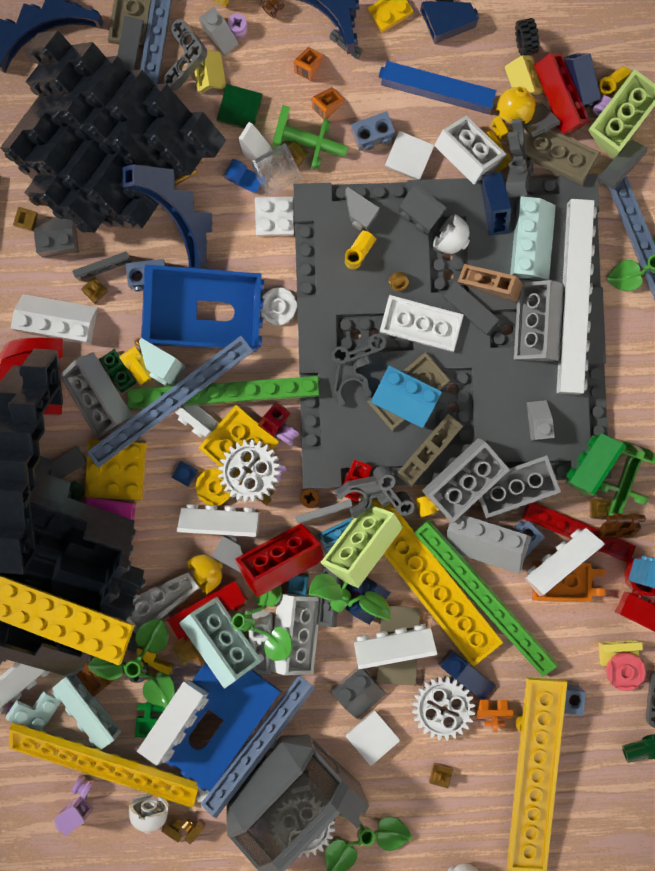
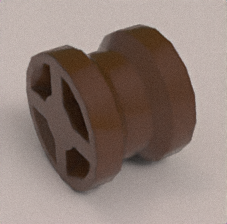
M267 0L261 3L263 10L272 18H275L277 12L285 7L282 0Z
M305 489L300 495L301 503L308 508L314 507L319 502V494L314 489Z

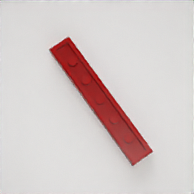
M537 503L527 505L522 516L527 521L569 539H572L570 535L577 529L582 531L585 528L598 537L596 533L598 529ZM619 538L600 539L605 545L598 551L623 562L630 563L636 545Z

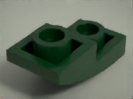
M115 349L99 359L121 393L137 383Z

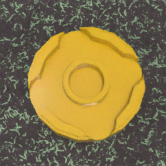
M218 468L202 472L195 484L199 499L210 506H220L231 498V491L225 492L226 486L220 484L224 479L218 477V475L223 473Z

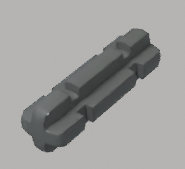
M334 29L329 36L330 40L334 43L337 42V45L346 51L339 31ZM356 46L355 53H352L351 56L358 59L362 55L363 50Z

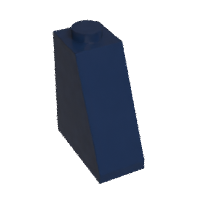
M424 1L421 3L420 12L434 44L476 28L479 14L476 8L473 9L471 2Z
M577 52L564 57L584 107L594 105L595 101L601 99L591 53Z
M502 173L482 175L481 190L489 236L508 233L511 205Z

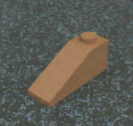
M464 264L458 279V283L517 302L523 283L517 276Z

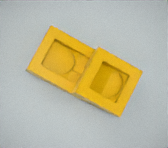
M139 646L136 652L138 655L141 654L145 647ZM147 650L142 659L156 670L170 675L174 664L157 659L158 653H152Z

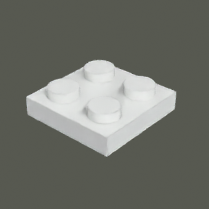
M255 197L256 237L294 236L293 197Z

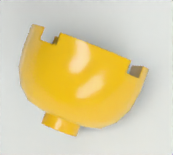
M525 87L509 88L501 94L496 111L499 110V116L512 123V119L522 118L525 123L531 121L535 111L534 96Z
M203 554L197 555L186 562L188 570H193L192 577L202 592L206 591V594H209L219 586L222 580L221 569L223 568L219 560H214L211 556Z

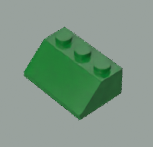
M602 433L596 434V436L593 435L587 443L589 447L585 452H581L576 460L578 464L575 468L572 467L566 475L568 479L565 483L583 495H595L626 447L625 444Z

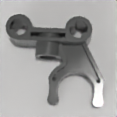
M522 118L512 119L513 132H508L510 151L514 158L509 163L510 170L506 181L508 198L528 196L529 178L533 177L534 174L532 159L527 160L525 132Z
M373 334L367 341L368 346L348 352L342 346L333 349L331 359L337 363L333 391L337 397L338 405L342 406L345 404L341 396V389L344 383L350 380H355L362 384L365 396L372 394L367 378L362 374L356 373V368L372 363L369 354L382 350L386 345V339L383 335ZM374 337L381 340L379 348H375L372 345ZM337 350L345 353L344 360L340 361L339 358H335Z
M384 465L378 466L374 470L373 477L347 481L342 487L335 490L338 499H343L351 492L362 494L360 503L350 508L353 518H357L360 514L369 510L372 499L375 497L384 508L392 503L402 516H408L414 510V504L406 492L400 491L396 493L392 487L395 485V478L390 469Z

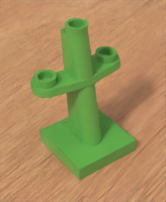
M282 105L273 138L274 154L280 155L283 142L285 141L295 142L296 144L316 149L311 165L313 170L315 168L319 169L321 158L318 157L319 151L338 157L346 156L347 145L324 138V133L329 132L331 125L327 118H324L320 135L318 136L289 126L290 107Z
M617 438L615 439L626 445L622 453L626 454L627 458L618 485L603 481L599 487V490L609 492V489L615 491L607 516H612L615 513L622 514L628 496L634 497L635 502L643 505L649 502L650 498L648 496L632 491L631 488L641 462L644 460L655 464V453L652 450Z

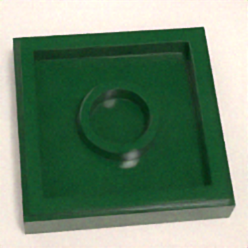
M226 84L216 119L217 122L245 129L249 122L255 126L263 93Z

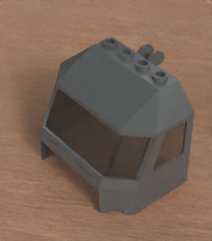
M308 734L284 735L275 740L226 805L227 836L258 871H285L340 813L358 829L361 824L359 817L361 813H366L369 804L360 782Z

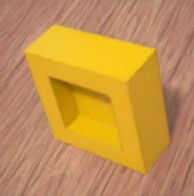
M498 116L492 120L490 126L497 139L501 141L506 138L509 127L506 121Z

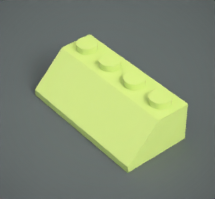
M634 69L588 131L598 147L611 157L615 158L654 108L655 83Z
M371 505L369 510L351 521L323 558L321 564L342 581L359 588L403 527L394 513Z

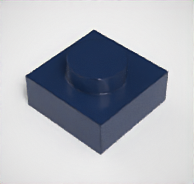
M180 461L171 478L189 487L198 470Z

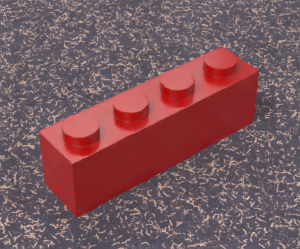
M550 53L534 64L537 76L543 86V92L550 103V109L560 120V124L557 126L562 134L574 133L590 123L562 53Z
M234 580L168 618L167 621L177 639H189L179 623L215 597H218L227 612L232 609L237 611L245 606L244 602L248 599L238 581Z
M624 591L615 613L655 632V601L649 599L647 602L642 599L643 595L635 591H631V593Z

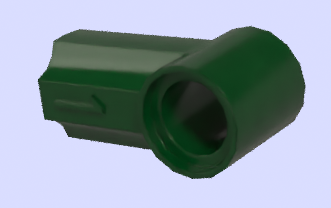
M655 734L644 736L640 741L622 745L626 762L631 763L645 758L655 759Z

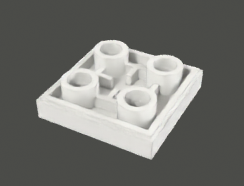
M399 131L386 161L385 168L414 180H420L434 145Z
M373 710L345 735L370 766L400 741L399 737L376 710Z

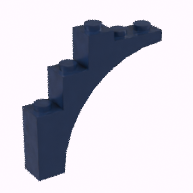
M45 0L42 9L35 4L28 5L23 3L16 23L7 18L5 20L0 19V72L6 73L18 51L34 38L37 33L66 25H88L101 29L104 21L100 13L92 8H89V10L82 8L81 5L70 0Z
M299 0L315 7L327 16L338 29L344 41L347 54L355 53V45H358L357 33H353L352 28H355L354 18H356V10L360 9L359 0Z
M142 165L123 167V188L137 190L160 204L179 229L188 255L189 268L207 269L206 233L212 232V213L193 211L194 200L192 191L174 190L175 179L173 169Z

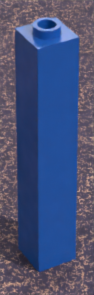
M386 61L385 67L381 66L379 78L382 79L381 86L485 114H490L497 91Z

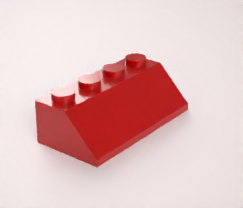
M300 523L235 558V561L248 586L259 597L317 565L323 560L324 556L321 544Z

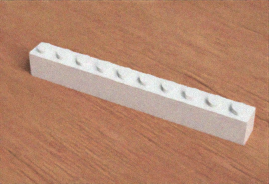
M571 199L567 203L560 360L558 361L556 392L559 394L580 395L587 389L585 371L588 370V360L586 359V352L589 351L590 345L589 340H587V333L590 332L591 323L588 321V314L591 313L592 304L589 302V294H592L593 284L590 283V275H593L594 265L591 264V256H594L595 245H592V237H595L596 226H593V218H596L597 214L594 200Z

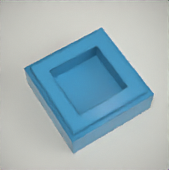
M297 575L290 579L287 593L306 595L309 576Z

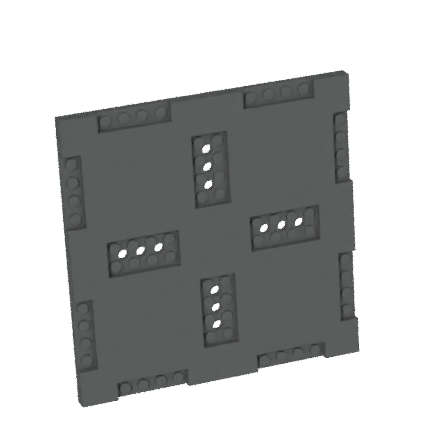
M589 174L583 185L561 175L553 178H529V195L522 196L541 198L556 205L549 280L562 284L567 203L571 199L594 200V207H597L596 218H593V226H596L595 237H592V245H595L594 256H591V264L594 265L593 275H590V283L593 284L592 294H589V302H591L592 308L591 313L588 314V321H590L591 327L590 332L587 333V340L590 343L589 351L586 352V359L588 360V370L585 371L587 389L580 395L556 393L558 361L514 360L517 302L499 298L458 283L464 264L505 274L511 273L516 208L520 197L509 198L511 215L508 233L489 236L481 190L482 180L476 184H473L468 178L407 180V182L293 184L300 377L318 376L319 397L300 398L303 489L342 487L354 459L372 466L368 477H373L374 470L378 466L384 465L390 469L395 478L394 486L407 485L396 473L448 414L463 427L413 485H428L478 438L485 441L509 469L547 455L556 480L568 479L566 475L572 467L575 468L578 464V461H576L578 456L589 447L587 445L589 439L593 435L596 436V434L600 433L608 436L604 366L606 364L604 301L600 278L598 234V174ZM415 183L446 207L443 217L429 234L419 232L414 227V223L410 220L408 222L399 215L400 212H398L399 206ZM347 187L380 208L379 214L367 230L376 238V242L363 259L361 266L355 270H351L345 265V254L362 230L360 231L353 227L350 221L345 197ZM456 214L469 226L470 234L468 239L470 242L466 249H461L457 253L452 254L451 261H445L442 258L443 252L433 247L436 236L440 238L441 232L439 230L451 215L454 216ZM355 255L348 258L351 262L359 260ZM451 271L453 279H444L443 272ZM396 272H404L409 280L408 286L402 291L392 290L388 282L389 277ZM519 279L522 283L539 281V280ZM457 282L499 319L485 335L463 316L454 352L401 338L392 339L388 335L380 333L386 339L385 347L378 352L369 354L372 363L356 368V373L362 374L367 378L372 394L365 396L362 384L358 381L350 380L344 383L341 389V396L345 404L342 406L338 405L337 397L333 391L337 363L331 359V353L333 349L339 346L345 347L348 352L368 346L369 331L376 329L380 332L389 295L460 313L443 298V295ZM504 325H509L512 328L510 335H505L502 332ZM352 330H358L361 333V337L358 340H353L350 337ZM379 338L374 339L372 342L373 347L379 348L381 340ZM337 350L335 358H339L342 361L345 358V353ZM424 352H427L451 380L448 384H456L458 390L454 394L449 393L447 390L448 384L440 390L442 393L423 428L404 420L391 431L367 401L374 396L388 366L402 372ZM547 400L553 418L555 438L531 441L527 402ZM450 402H455L458 405L457 412L452 413L448 410ZM611 470L609 471V473H608V475L606 476L605 479H611V478H612V477H611Z

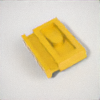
M379 0L367 7V12L370 13L376 26L383 33L412 15L413 9L407 0Z

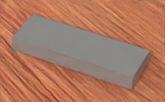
M350 499L295 516L299 524L351 508L353 505Z

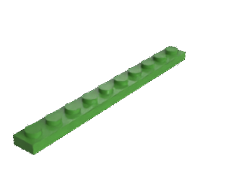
M318 376L213 383L182 406L319 397ZM174 386L128 390V408L130 410L144 409Z
M427 520L414 531L417 538L542 677L558 667V662L430 520Z

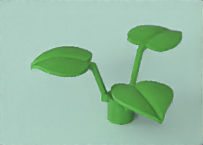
M655 254L649 257L648 265L641 272L639 264L633 260L620 262L607 276L608 282L622 291L638 289L643 283L641 275L645 274L647 270L655 273Z
M318 574L310 585L309 595L331 601L330 606L336 612H343L347 605L351 607L353 603L360 600L359 605L367 613L387 621L391 619L386 599L376 592L368 591L365 596L359 595L351 600V594L346 590L348 583L345 582L341 589L336 579L328 574Z
M280 585L259 597L254 595L255 603L262 605L261 607L245 611V614H236L232 619V626L237 630H241L246 639L245 632L250 630L269 637L265 642L264 649L266 656L273 661H281L290 657L293 647L291 635L283 627H275L272 634L255 628V620L251 614L264 610L266 606H275L282 595Z
M161 619L150 620L138 629L136 643L141 647H145L138 658L132 659L127 664L122 662L121 665H116L94 657L87 665L94 674L107 680H115L121 677L123 669L126 675L131 678L137 676L150 678L143 685V696L154 705L166 708L175 694L174 682L169 675L160 672L153 677L150 674L142 673L144 664L141 659L147 650L152 653H158L163 651L168 644V632Z
M394 817L382 818L378 823L379 830L374 832L368 826H363L361 823L357 831L358 841L346 844L345 841L337 839L330 842L329 846L326 847L325 862L327 871H347L355 864L357 851L350 847L352 845L360 846L363 844L364 846H370L376 838L378 845L383 850L393 851L411 840V833L400 820Z

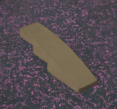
M448 414L396 475L411 487L463 426Z

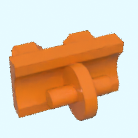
M480 700L475 714L476 719H492V721H485V727L492 726V731L498 732V726H505V721L498 719H511L513 710H510L508 700H497V710L490 709V700Z

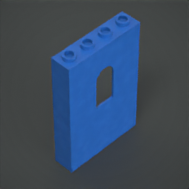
M145 265L141 338L154 346L223 350L238 337L243 336L251 349L256 352L258 347L262 345V336H259V328H262L263 325L260 309H263L264 300L260 297L261 291L264 290V279H261V273ZM197 301L229 303L234 308V317L229 321L196 319Z
M205 662L192 682L209 693L206 697L209 700L202 710L200 709V711L196 712L197 719L191 727L189 726L185 729L184 733L186 735L180 744L173 747L175 752L166 763L173 768L177 766L182 770L181 774L189 780L191 778L198 782L197 786L205 792L208 790L210 792L282 691L252 669L224 689ZM209 709L224 721L203 749H194L189 743V736Z

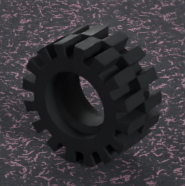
M533 18L516 22L515 36L517 48H519L521 56L535 54L539 50L538 28H536L537 24Z

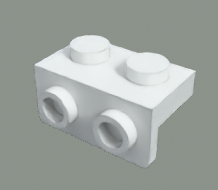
M198 405L179 407L175 412L179 415L177 419L185 426L189 423L194 427L192 431L200 438L203 435L208 437L219 424L218 421Z

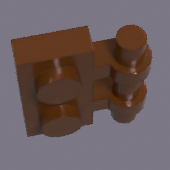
M615 513L612 516H607L606 522L597 530V536L599 539L634 537L641 529L640 522H645L646 517L638 513H630L629 515Z

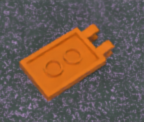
M532 561V567L535 565L538 568L542 564L541 561ZM583 562L543 596L539 597L532 588V600L592 602V596H606V588L594 587V577H606V569L592 568L591 562Z

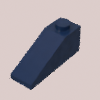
M451 649L439 662L443 670L482 700H485L496 687V685Z

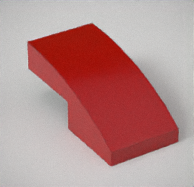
M354 459L343 485L347 481L367 478L372 466ZM351 492L345 497L358 502L361 493Z

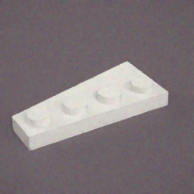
M186 573L163 585L149 589L147 592L136 595L133 600L135 610L133 615L127 618V622L135 625L133 630L137 633L143 624L153 619H162L201 588L192 575Z

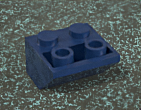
M368 576L359 588L350 584L346 587V590L351 594V600L359 595L365 596L368 591L376 592L385 599L391 593ZM360 600L353 603L351 607L346 606L345 609L369 625L375 618L374 615L367 613L359 605Z

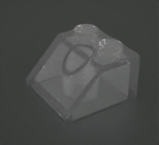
M286 143L252 160L257 180L265 196H271L303 179Z

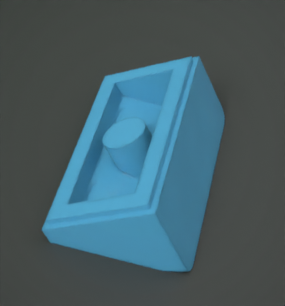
M352 517L317 534L326 553L329 552L351 523Z

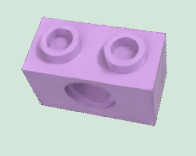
M80 795L64 807L55 817V827L66 836L85 822L93 809Z

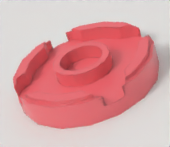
M621 652L611 657L607 663L606 675L610 683L618 690L631 691L644 681L646 669L644 663L637 655L630 652Z

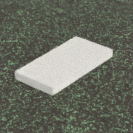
M389 295L379 333L454 352L464 315Z

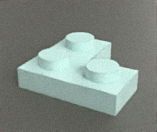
M43 691L33 707L16 700L6 715V719L18 725L24 724L36 731L43 730L61 701H58L53 694Z

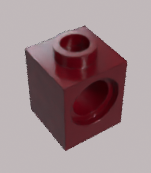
M275 402L263 416L258 426L274 437L291 413L284 406Z

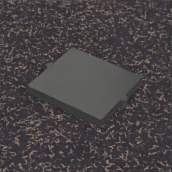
M543 103L535 107L530 122L525 123L523 121L524 129L533 138L543 132H548L549 129L560 124V120Z

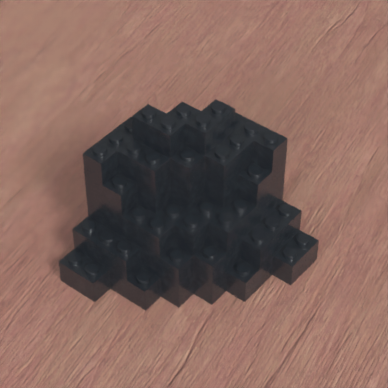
M59 30L37 33L25 49L29 54V58L38 64L25 81L30 86V90L35 95H38V98L0 149L5 153L4 155L7 159L15 162L19 166L18 169L32 179L31 184L24 192L29 197L31 203L36 206H48L53 211V215L59 219L73 220L77 224L76 227L83 233H95L102 223L109 228L143 229L159 205L152 198L137 190L123 188V167L142 165L173 169L175 180L181 175L191 176L202 158L216 157L226 139L204 112L191 113L167 83L154 84L143 70L130 71L118 56L106 57L94 42L71 45Z
M34 349L21 366H12L0 381V573L24 574L43 540V535H35L30 498L37 488L35 468L41 460L39 440L45 432L43 413L49 404L63 405L58 350Z
M41 456V460L35 468L37 488L32 494L30 502L35 535H43V540L24 574L0 573V575L126 622L127 618L132 616L135 610L133 600L137 592L142 590L145 584V579L143 578L144 570L131 566V561H129V556L133 551L131 543L136 533L134 529L135 521L70 499L72 491H69L71 482L51 476L52 468H49L51 459ZM0 621V664L10 660L74 678L78 672L83 670L85 663H89L92 655Z

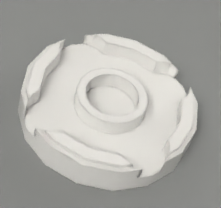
M273 288L264 293L262 296L264 300L263 309H260L266 322L282 326L293 320L297 313V302L295 296L285 288Z

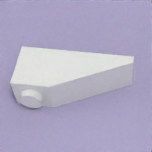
M249 122L239 137L242 154L245 158L263 167L265 163L268 164L273 156L272 148L255 126Z
M256 612L252 614L255 620L254 627L272 634L274 630L273 613ZM250 630V645L262 660L252 670L258 674L271 675V671H269L271 659L266 656L264 649L265 642L269 637Z

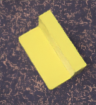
M207 49L206 59L194 71L197 92L205 93L211 88L225 89L226 87L221 53Z
M520 56L506 65L505 70L512 88L525 87L532 95H539L543 93V86L537 76L532 56Z
M638 640L599 642L600 664L607 666L611 657L621 652H630L639 657V650H643L642 642Z

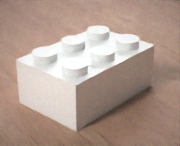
M468 116L443 129L434 145L473 184L482 180V175L497 170L506 156V153Z

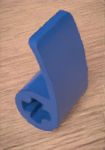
M232 159L223 177L248 191L256 193L264 176L246 169L247 166Z

